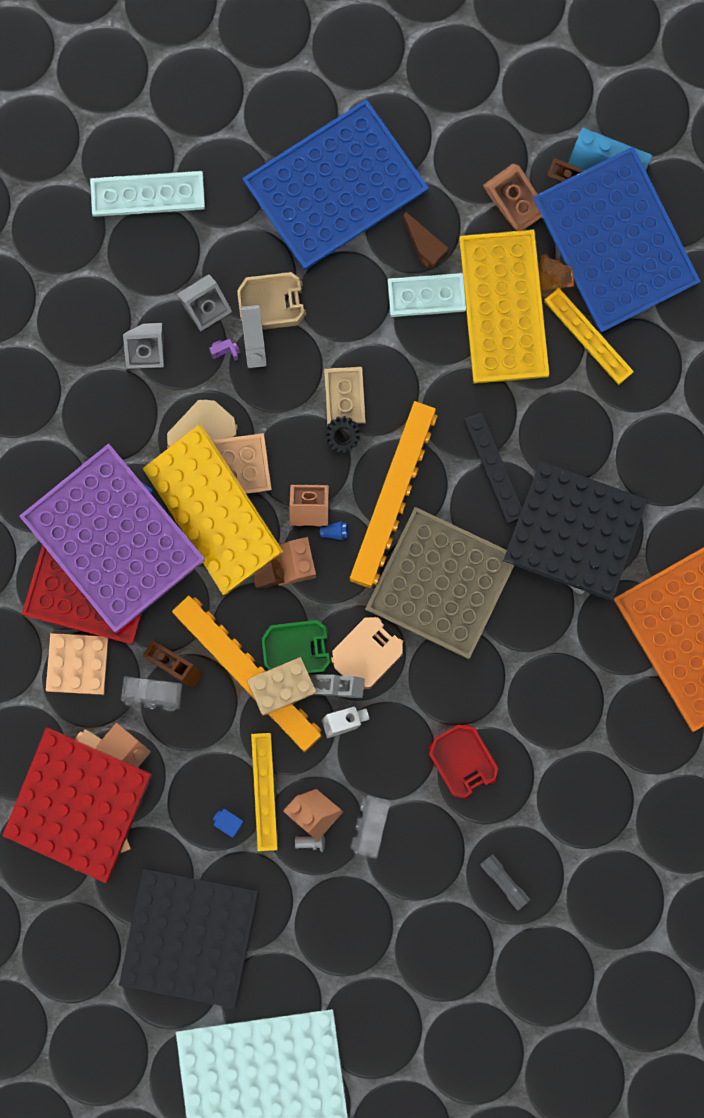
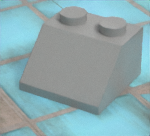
M209 274L177 294L200 331L232 312L218 284Z

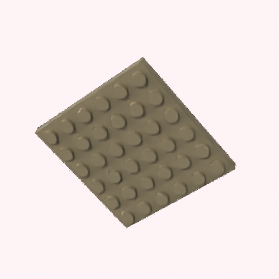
M415 507L365 610L462 657L470 659L514 565L503 562L506 549Z

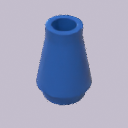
M341 521L328 526H320L321 538L339 540L348 538V523Z

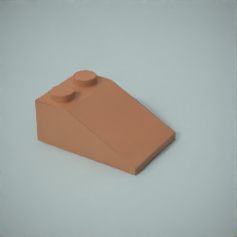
M510 165L483 185L492 201L515 231H523L542 217L532 198L537 193L519 165Z

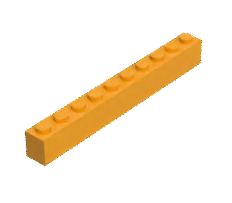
M415 401L413 403L352 570L351 582L368 588H372L373 584L377 585L380 577V574L377 573L379 566H384L387 557L384 556L386 548L390 549L393 538H390L391 533L397 530L399 525L397 520L398 514L403 513L406 505L403 500L405 495L409 496L412 485H409L411 478H416L419 469L416 467L418 460L422 461L425 450L422 449L424 443L428 444L431 433L428 431L431 425H435L438 415H435L436 409Z
M188 596L172 611L173 614L255 700L247 679L266 671L261 666L257 668L253 664L255 662L254 658L248 652L244 654L240 650L242 646L236 639L231 640L227 636L229 632L222 625L219 627L214 622L216 618L209 611L205 613L200 608L203 605L196 597L192 599ZM294 703L269 713L268 715L304 753L322 737L320 734L322 730L314 722L310 724L306 719L308 715L301 708L297 710L293 706Z

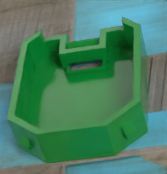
M318 620L271 625L265 631L262 638L265 668L269 671L301 657L308 675L323 674L332 664L329 653H325L324 640H327L328 628ZM311 641H314L315 655L313 656L311 653ZM317 641L321 643L322 654H318Z

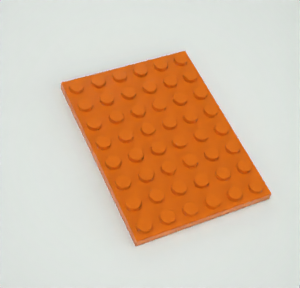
M704 547L613 599L692 733L704 726Z

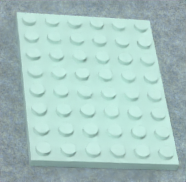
M333 1009L176 1032L187 1118H348Z

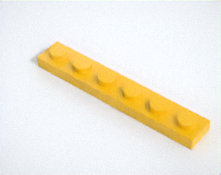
M560 288L544 300L548 307L618 385L633 374L634 371Z
M271 733L251 734L258 852L278 850Z

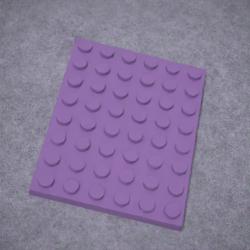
M109 443L19 516L115 633L119 632L205 561L201 553Z

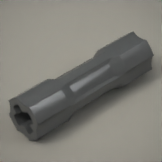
M493 854L480 864L487 875L503 890L507 899L517 911L530 901L525 892L504 871L502 864Z

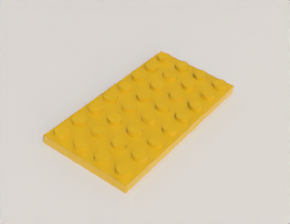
M534 230L459 236L473 384L549 377Z
M197 425L142 468L183 533L188 536L191 543L205 558L203 564L223 595L228 594L283 553V550L202 425Z

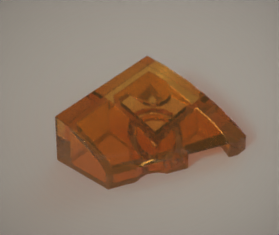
M548 254L541 255L538 266L541 291L574 287L572 267L563 265L559 260L549 258Z

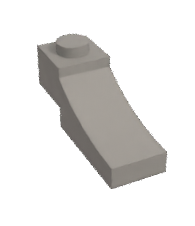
M260 306L240 307L248 368L267 366Z
M309 675L316 690V694L313 695L347 698L363 697L364 678L338 675Z

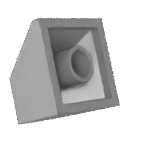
M162 323L142 324L123 334L126 368L164 367Z

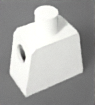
M355 707L327 714L321 721L328 739L357 729L361 722L369 720V715L366 709L357 711Z

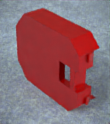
M457 725L436 737L433 744H430L429 757L452 796L465 800L473 793L472 789L483 783L486 786L496 782L498 767L474 727ZM477 771V775L465 781V777ZM476 778H481L480 781L474 783L473 785H468L469 782L475 780Z

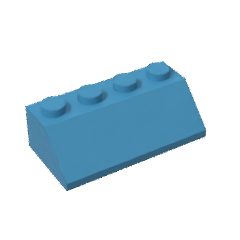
M582 127L568 164L587 170L631 148V146ZM635 148L646 171L652 155Z

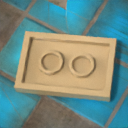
M362 367L324 369L327 425L338 416L340 418L346 416L348 419L350 417L357 424H365Z
M301 657L247 679L262 716L316 694V690Z

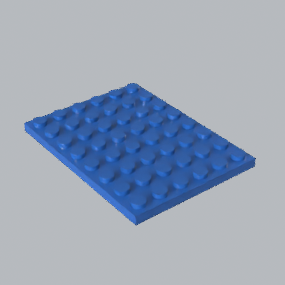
M367 99L242 178L244 184L304 271L429 191L427 184Z
M634 146L532 197L600 333L701 282Z

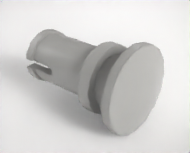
M323 835L318 841L312 836H296L295 848H313V850L320 848V851L323 852L325 836Z

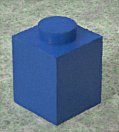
M223 809L222 812L218 811L213 818V821H215L213 825L233 839L244 824V821L226 809Z

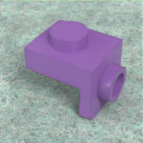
M230 339L223 342L219 340L209 348L213 359L231 351L236 361L238 360L237 354L240 353L237 344H232Z

